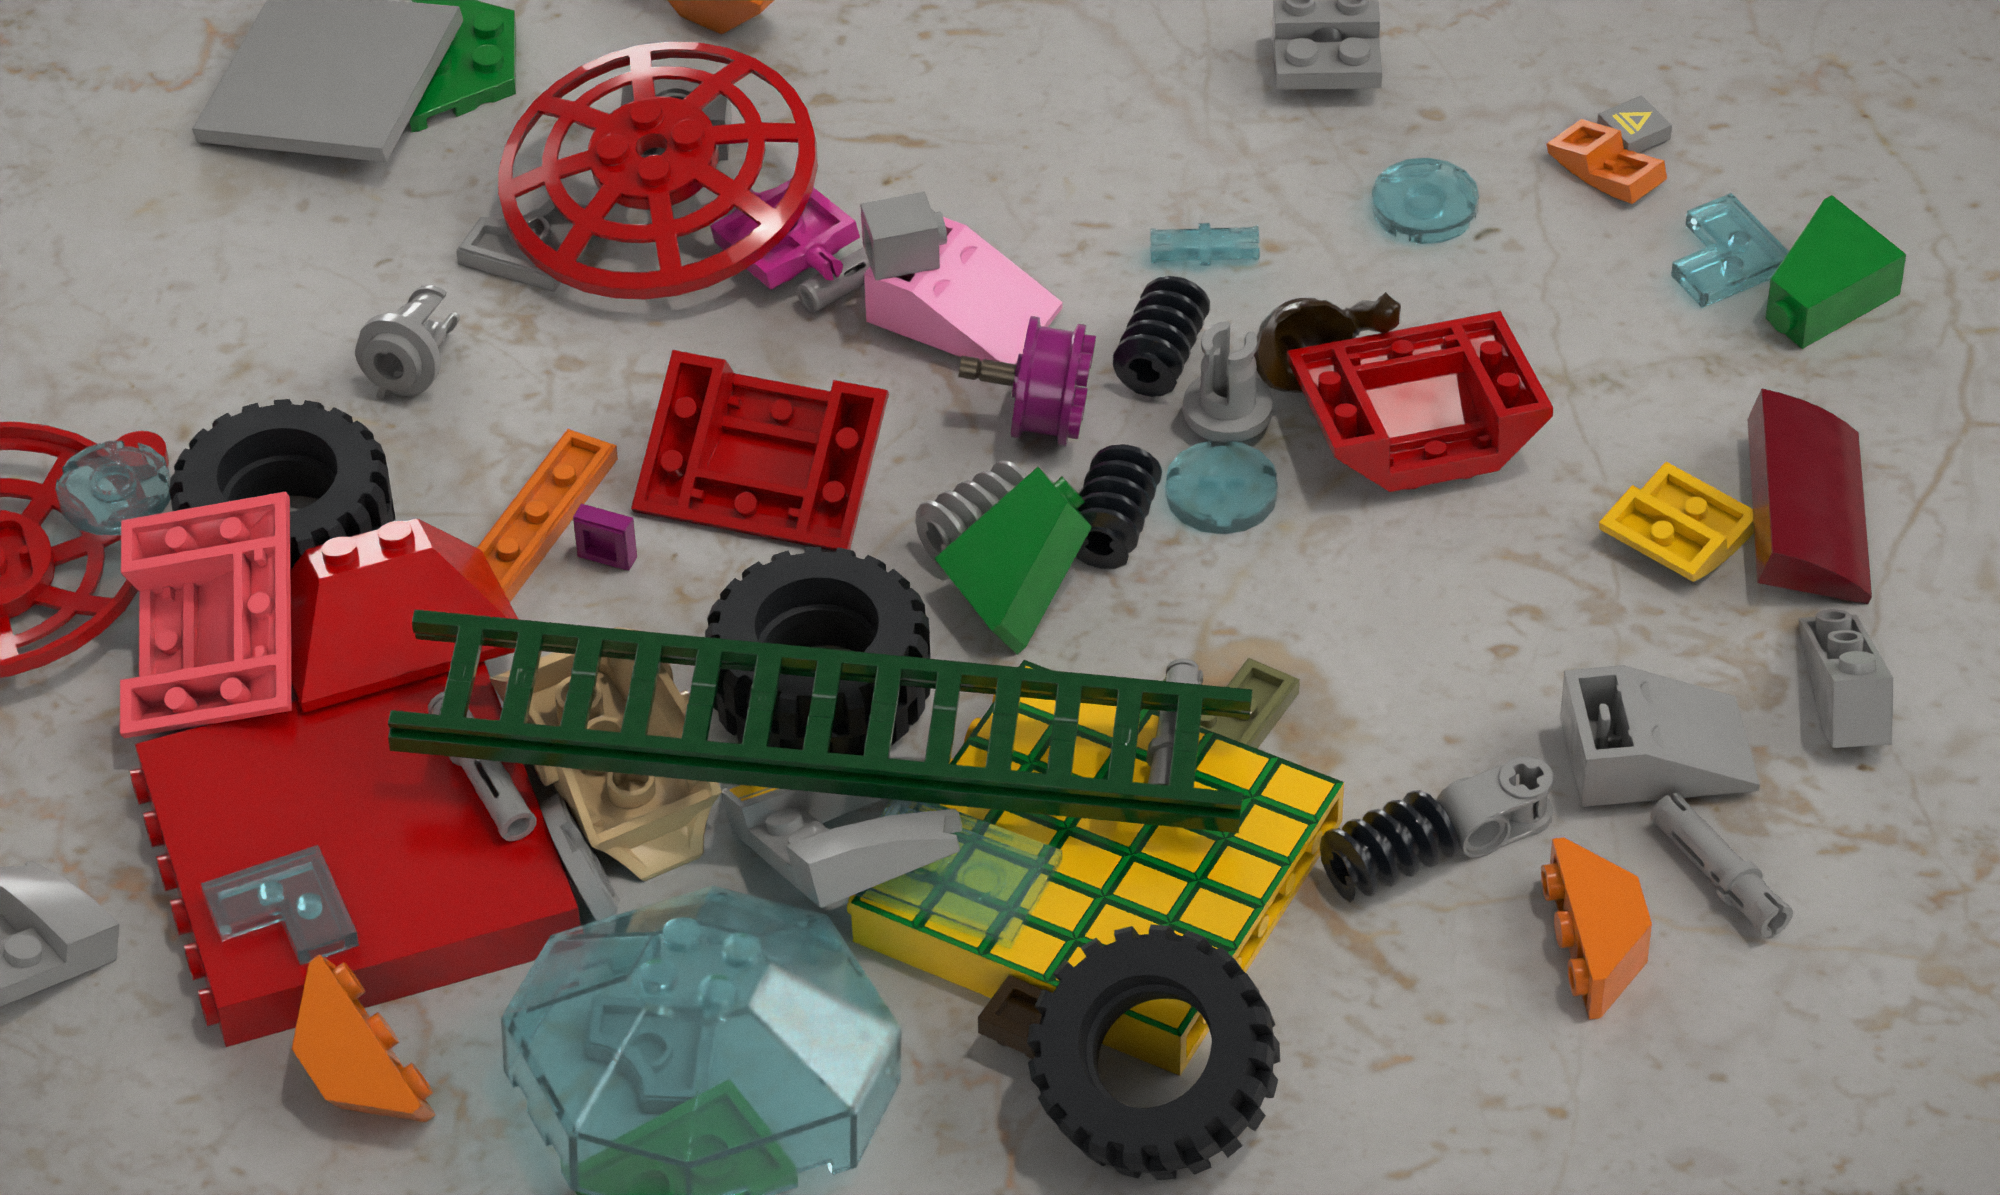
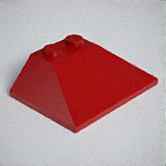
M1501 311L1287 351V361L1334 458L1389 492L1404 489L1411 490L1424 485L1456 479H1469L1477 475L1497 472L1553 417V405Z
M672 350L631 509L637 513L812 547H821L822 549L836 551L837 548L850 550L889 392L885 389L833 380L831 391L741 375L734 373L725 359Z
M418 518L409 521L389 522L380 527V529L352 537H335L326 541L323 545L306 549L290 570L291 687L303 713L448 672L451 666L455 643L416 639L412 629L414 609L518 619L482 550ZM482 646L478 663L514 653L515 649Z

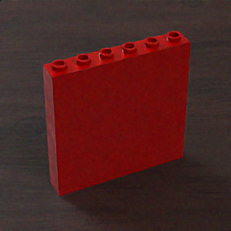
M483 661L478 663L469 710L474 718L500 721L502 707L495 688L489 680L490 675ZM449 671L303 713L298 701L292 702V711L208 724L135 744L140 768L129 770L138 805L150 803L152 811L142 813L151 847L163 845L165 854L156 856L164 890L166 892L177 889L179 898L170 900V906L178 935L190 933L193 943L183 945L193 981L204 978L207 988L197 991L207 1026L219 1024L226 1047L296 1028L309 961L319 954L336 967L343 962L348 965L365 989V993L358 1000L364 1008H368L583 947L579 908L524 764L501 762L527 807L537 819L536 826L526 837L516 841H506L500 835L496 823L476 793L462 766L452 763L449 756L390 751L388 740L390 727H388V720L391 710L429 714L428 705L436 695L445 691Z

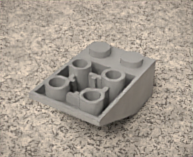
M1625 665L1564 670L1560 720L1581 807L1661 800L1666 795H1669L1671 798L1672 793H1678L1683 798L1759 791L1760 783L1736 696Z

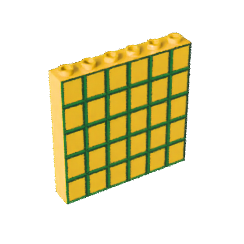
M1023 660L1019 666L1022 668L1050 670L1027 660ZM995 695L993 696L992 705L982 719L977 717L971 722L964 738V744L955 757L951 758L950 764L986 767ZM1020 698L1011 770L1047 774L1055 700ZM1081 703L1072 776L1108 780L1116 706ZM1141 709L1133 782L1148 783L1151 767L1146 760L1149 743L1153 738H1156L1160 711ZM1200 727L1194 788L1242 792L1239 833L914 802L909 813L956 809L959 812L962 831L950 834L957 835L960 852L849 896L847 912L851 915L853 942L991 999L1008 975L1053 993L1060 983L1053 973L1065 959L1073 967L1086 957L1080 947L1095 938L1103 946L1116 941L1114 930L1133 926L1139 935L1149 934V928L1152 924L1170 926L1176 935L1183 936L1188 930L1204 936L1212 947L1216 949L1222 947L1246 973L1321 856V837L1326 831L1337 829L1342 823L1344 782ZM1156 999L1136 1005L1121 1015L1108 1030L1102 1044L1180 1076L1209 1032V1027L1203 1016L1190 1004L1176 999Z

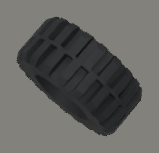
M290 399L274 400V405L259 407L258 403L243 406L242 413L232 417L229 413L222 415L214 420L212 429L207 431L203 428L189 442L190 449L185 448L174 465L175 472L170 478L169 493L172 511L286 492L289 496H307L318 499L302 509L290 512V570L306 549L323 545L326 541L335 537H352L377 530L395 520L386 456L381 444L374 440L373 433L359 421L353 422L352 416L335 407L331 411H327L319 402L305 400L303 405L292 404Z
M805 547L804 553L790 555L789 550L774 554L771 557V562L765 565L758 561L742 572L741 581L734 578L720 593V599L712 605L707 617L708 628L705 630V637L803 647L834 645L855 652L931 659L929 618L925 615V604L919 593L910 588V582L895 569L887 572L886 564L869 555L865 559L858 558L856 553L849 549L837 548L836 553L822 552L821 547ZM721 668L714 709L718 711L719 721L727 732L734 736L738 735V742L742 744L755 672ZM780 674L768 747L803 750L815 677ZM840 680L829 753L864 755L875 683ZM900 686L891 745L909 732L908 724L913 725L919 720L925 710V700L930 696V688Z
M1152 924L1149 928V934L1139 935L1133 926L1114 930L1115 942L1103 946L1095 938L1080 947L1086 957L1073 967L1065 959L1053 973L1060 981L1053 993L1042 989L1035 1004V1008L1042 1015L1039 1024L1029 1025L1027 1044L1035 1052V1058L1028 1062L1031 1081L1039 1088L1041 1094L1038 1100L1046 1114L1059 1127V1130L1087 1157L1101 1166L1110 1165L1120 1174L1137 1179L1142 1173H1151L1156 1180L1176 1179V1170L1189 1168L1195 1175L1212 1168L1209 1158L1220 1151H1223L1229 1158L1243 1146L1237 1139L1238 1136L1247 1127L1256 1131L1266 1115L1260 1107L1265 1097L1274 1098L1278 1079L1273 1073V1065L1280 1062V1043L1273 1033V1027L1276 1024L1268 1005L1248 974L1243 971L1237 961L1222 947L1218 949L1212 947L1206 937L1189 930L1183 936L1176 935L1170 926ZM1176 999L1190 1004L1205 1019L1212 1038L1208 1062L1197 1082L1182 1096L1156 1107H1130L1115 1099L1104 1087L1098 1073L1101 1045L1114 1022L1129 1009L1150 1000Z

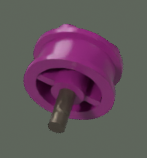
M1030 316L1023 354L1018 355L1017 364L987 359L980 361L979 358L962 355L958 377L971 380L979 378L983 382L1013 386L1012 398H1015L1011 425L1012 438L1019 439L1022 432L1027 431L1056 436L1057 444L1066 446L1068 438H1079L1088 388L1084 387H1087L1096 336L1086 334V325L1077 324L1074 331L1041 326L1040 317Z

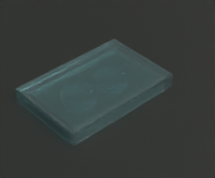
M890 799L879 818L889 815L947 810L950 808L940 804ZM959 812L962 831L950 834L957 835L960 852L856 894L871 901L1012 949L1061 865L1063 850Z

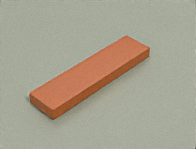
M567 429L477 546L478 549L482 550L509 602L512 601L573 520V516L580 504H585L618 460L616 445Z

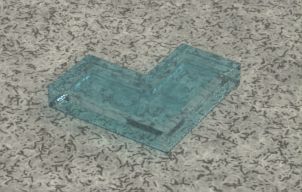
M1730 193L1687 211L1685 225L1707 248L1673 261L1671 276L1703 308L1770 280L1789 251Z
M318 845L201 883L203 897L222 941L281 921L300 965L308 963L319 954L326 957L359 946L355 926Z

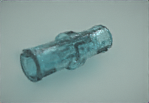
M1198 223V229H1150L1151 263L1199 261L1200 266H1211V260H1259L1260 257L1258 226L1210 228L1209 223Z

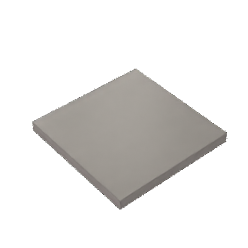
M267 0L193 126L192 130L196 141L208 144L387 162L463 22L460 7L394 0Z

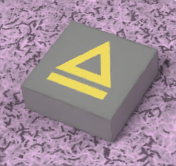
M1642 95L1598 113L1597 124L1621 130L1624 149L1639 153L1671 139L1672 125Z

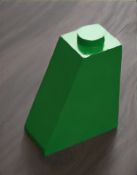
M1831 195L1822 201L1771 277L1765 319L1771 323L1775 330L1785 334L1803 349L1900 295L1906 254Z
M1039 467L1035 468L934 558L990 630L1017 655L1028 645L1092 528L1078 510L1085 501L1063 476L1054 483Z

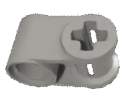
M1520 756L1475 776L1458 779L1442 790L1436 801L1440 803L1448 814L1455 828L1459 846L1464 854L1473 858L1483 857L1502 846L1530 835L1539 834L1547 829L1552 822L1553 815L1552 804L1547 798L1553 788V772L1551 767L1539 758ZM1519 774V785L1516 786V775ZM1534 806H1536V817H1535V818H1533V807H1534Z

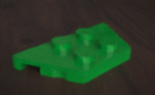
M412 0V2L458 6L460 7L463 22L410 118L411 132L427 129V118L452 109L453 113L458 117L476 110L478 106L484 103H494L516 94V20L514 10L477 0Z

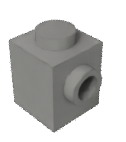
M925 191L860 204L862 244L875 280L940 268L939 245L947 244L946 226L942 213L940 211L932 212Z

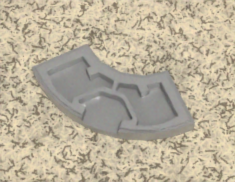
M559 793L553 795L541 803L543 817L569 874L597 923H600L617 913L620 899L608 880L594 848L590 846L567 808L564 798Z

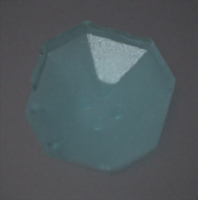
M713 885L550 935L501 1016L504 1072L512 1087L519 1086L527 1099V1113L546 1147L553 1145L560 1158L561 1173L569 1188L588 1195H735L741 1192H745V1195H775L797 1188L798 1173L826 1164L832 1175L857 1168L901 1082V1027L829 916Z

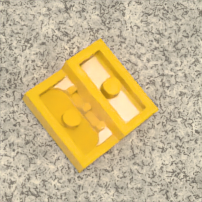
M1665 462L1641 489L1632 485L1599 521V530L1694 582L1724 563L1754 533L1753 509L1674 465Z

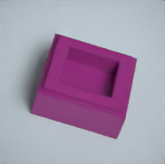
M581 503L573 516L577 556L629 571L637 559L634 519Z

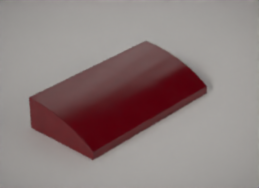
M1761 388L1747 419L1757 583L1869 604L1872 598L1859 432L1844 420L1817 405L1787 394Z

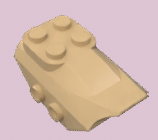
M615 627V629L636 630L623 627ZM553 652L540 658L527 723L560 726L575 654ZM601 657L587 729L621 732L635 660ZM661 663L647 735L681 738L690 693L687 690L679 692L673 682V673L669 663ZM510 670L489 678L503 702ZM534 765L542 783L545 786L553 783L559 795L564 798L567 808L590 846L607 853L619 861L640 880L647 881L699 859L704 853V835L709 812L714 802L722 793L719 783Z

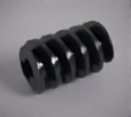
M1175 276L1158 277L1146 285L1133 315L1128 321L1127 328L1121 336L1120 343L1113 353V368L1117 377L1126 387L1137 394L1149 397L1163 396L1174 389L1177 384L1176 379L1181 375L1184 364L1191 354V349L1197 341V335L1210 312V299L1206 292L1196 283Z
M1126 444L1110 445L1099 450L1092 458L1089 472L1085 476L1083 488L1079 492L1085 502L1078 508L1092 528L1076 555L1077 559L1087 565L1100 569H1116L1126 565L1129 557L1128 553H1131L1138 545L1139 535L1144 528L1145 517L1149 514L1151 501L1155 497L1157 485L1162 477V468L1159 461L1149 452Z
M1413 790L1407 793L1403 801L1392 800L1382 810L1374 809L1368 811L1362 820L1351 819L1344 824L1342 830L1337 828L1326 831L1321 837L1320 843L1321 862L1325 872L1337 892L1349 903L1355 898V884L1365 896H1372L1378 890L1376 876L1385 886L1391 887L1398 881L1397 867L1405 876L1412 877L1419 870L1418 859L1426 867H1433L1439 861L1438 849L1446 857L1451 858L1459 852L1458 837L1448 814L1440 803L1422 790Z

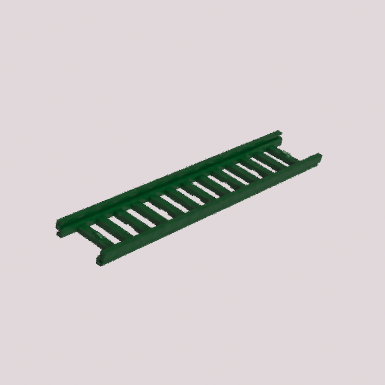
M414 609L412 629L416 639L455 643L449 675L439 715L391 710L388 720V727H390L388 735L390 751L1239 833L1242 792L1194 788L1201 715L1250 719L1252 689ZM482 646L515 649L500 721L467 718ZM542 651L575 654L560 726L527 723ZM601 657L635 660L621 732L587 729ZM661 663L695 666L681 738L647 735ZM721 668L755 672L742 744L708 741ZM780 674L815 677L803 750L768 747ZM840 680L875 683L863 756L829 753ZM900 686L935 689L924 762L889 758ZM960 691L995 695L985 768L950 764ZM1021 697L1056 701L1047 774L1011 770ZM1081 703L1116 706L1108 780L1072 776ZM1141 709L1177 712L1169 785L1133 782Z

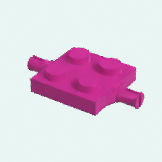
M791 179L776 188L760 193L752 189L749 191L772 208H775L783 198ZM813 187L812 194L802 215L785 238L763 258L746 269L770 290L790 281L797 274L808 268H814L826 280L832 281L834 280L833 275L838 278L843 270L842 262L832 255L860 238L856 221ZM736 208L728 216L710 225L714 242L725 250L749 235L759 224Z

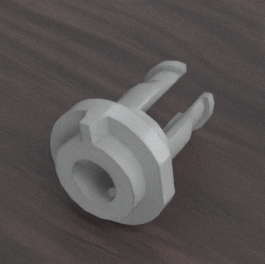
M432 285L421 286L414 290L408 303L400 307L396 314L386 313L374 316L361 328L355 349V357L366 377L379 387L376 397L383 400L391 394L399 396L420 394L428 389L438 376L441 367V356L438 348L445 340L446 334L453 331L460 320V314L456 312L450 313L444 322L427 320L446 296L447 292L442 288Z
M1220 322L1211 325L1204 331L1201 337V347L1204 353L1201 361V376L1188 386L1184 394V418L1194 432L1206 439L1225 443L1248 440L1260 434L1268 426L1273 411L1272 394L1267 385L1257 378V365L1254 357L1257 350V336L1253 331L1248 332L1244 338V347L1239 351L1230 353V323Z

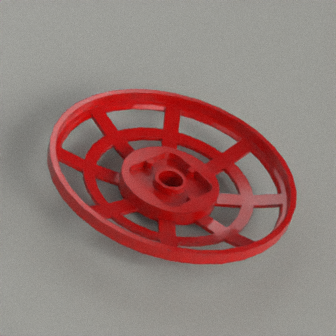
M662 42L638 45L609 53L581 65L553 83L532 102L517 121L504 146L498 170V195L507 228L519 249L537 268L558 282L585 293L615 299L646 300L678 296L708 288L737 275L763 258L785 238L802 215L813 191L818 168L817 141L808 110L796 90L777 71L756 58L727 47L701 42ZM690 58L704 59L728 65L712 74L688 67H652V60ZM630 65L631 72L620 74L596 85L582 94L577 100L562 99L564 95L583 83L611 70ZM752 73L772 85L788 104L795 123L762 122L752 101L733 84ZM654 80H684L700 85L682 100L673 97H656ZM628 85L633 87L634 101L617 108L610 114L590 107L591 104L615 90ZM721 94L738 109L745 123L713 126L702 109ZM542 115L559 118L546 140L542 156V166L513 178L515 157L532 127ZM573 123L594 130L587 151L558 159L562 141ZM748 142L745 161L734 180L716 169L719 159L718 145ZM765 142L798 143V157L794 175L783 198L775 208H772L749 191L754 185L763 165L766 151ZM660 147L666 149L661 155L641 157L645 151L651 148ZM591 170L599 191L584 209L568 195L560 179ZM544 185L556 209L569 222L574 224L557 251L545 244L526 223L516 202L517 197ZM703 187L718 195L715 200L701 209L674 219L672 205L687 200ZM617 203L628 208L650 210L652 224H623L604 218ZM734 207L759 224L749 235L729 248L701 261L682 266L678 237L689 235L709 226L726 215ZM592 235L622 243L655 242L660 270L649 272L611 271L587 266L576 260Z
M17 421L0 422V450L44 453L58 458L42 484L30 480L0 478V497L31 500L22 514L0 510V678L14 676L45 666L78 650L101 634L126 610L138 592L127 579L114 598L92 596L103 574L104 548L121 540V520L151 515L148 501L139 481L124 462L106 448L77 433L49 425ZM79 465L94 472L111 485L127 504L130 513L99 528L96 520L88 510L73 497L64 493ZM52 509L68 518L82 536L51 547L49 538L42 529L41 524ZM88 555L86 572L76 592L50 586L54 578L56 566ZM35 604L59 610L41 624L13 635L9 619L27 611ZM76 614L94 616L69 634L38 649L18 655L17 648L29 645L50 635L68 623Z

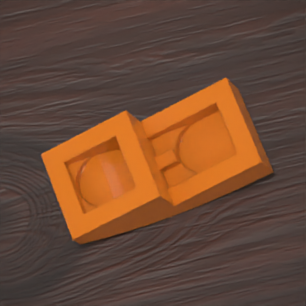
M1580 119L1546 143L1548 153L1575 176L1594 188L1630 204L1635 203L1667 179L1664 160L1624 149L1621 130Z

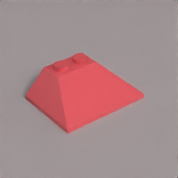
M286 492L121 520V574L139 591V677L120 680V735L125 739L292 711L290 496Z

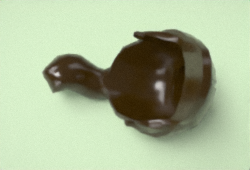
M1386 292L1376 301L1362 300L1351 308L1341 309L1327 300L1315 298H1295L1286 301L1273 309L1259 327L1257 350L1254 354L1257 372L1270 388L1282 392L1303 393L1287 361L1288 350L1356 338L1361 331L1366 330L1383 334L1387 333L1399 325L1401 304Z

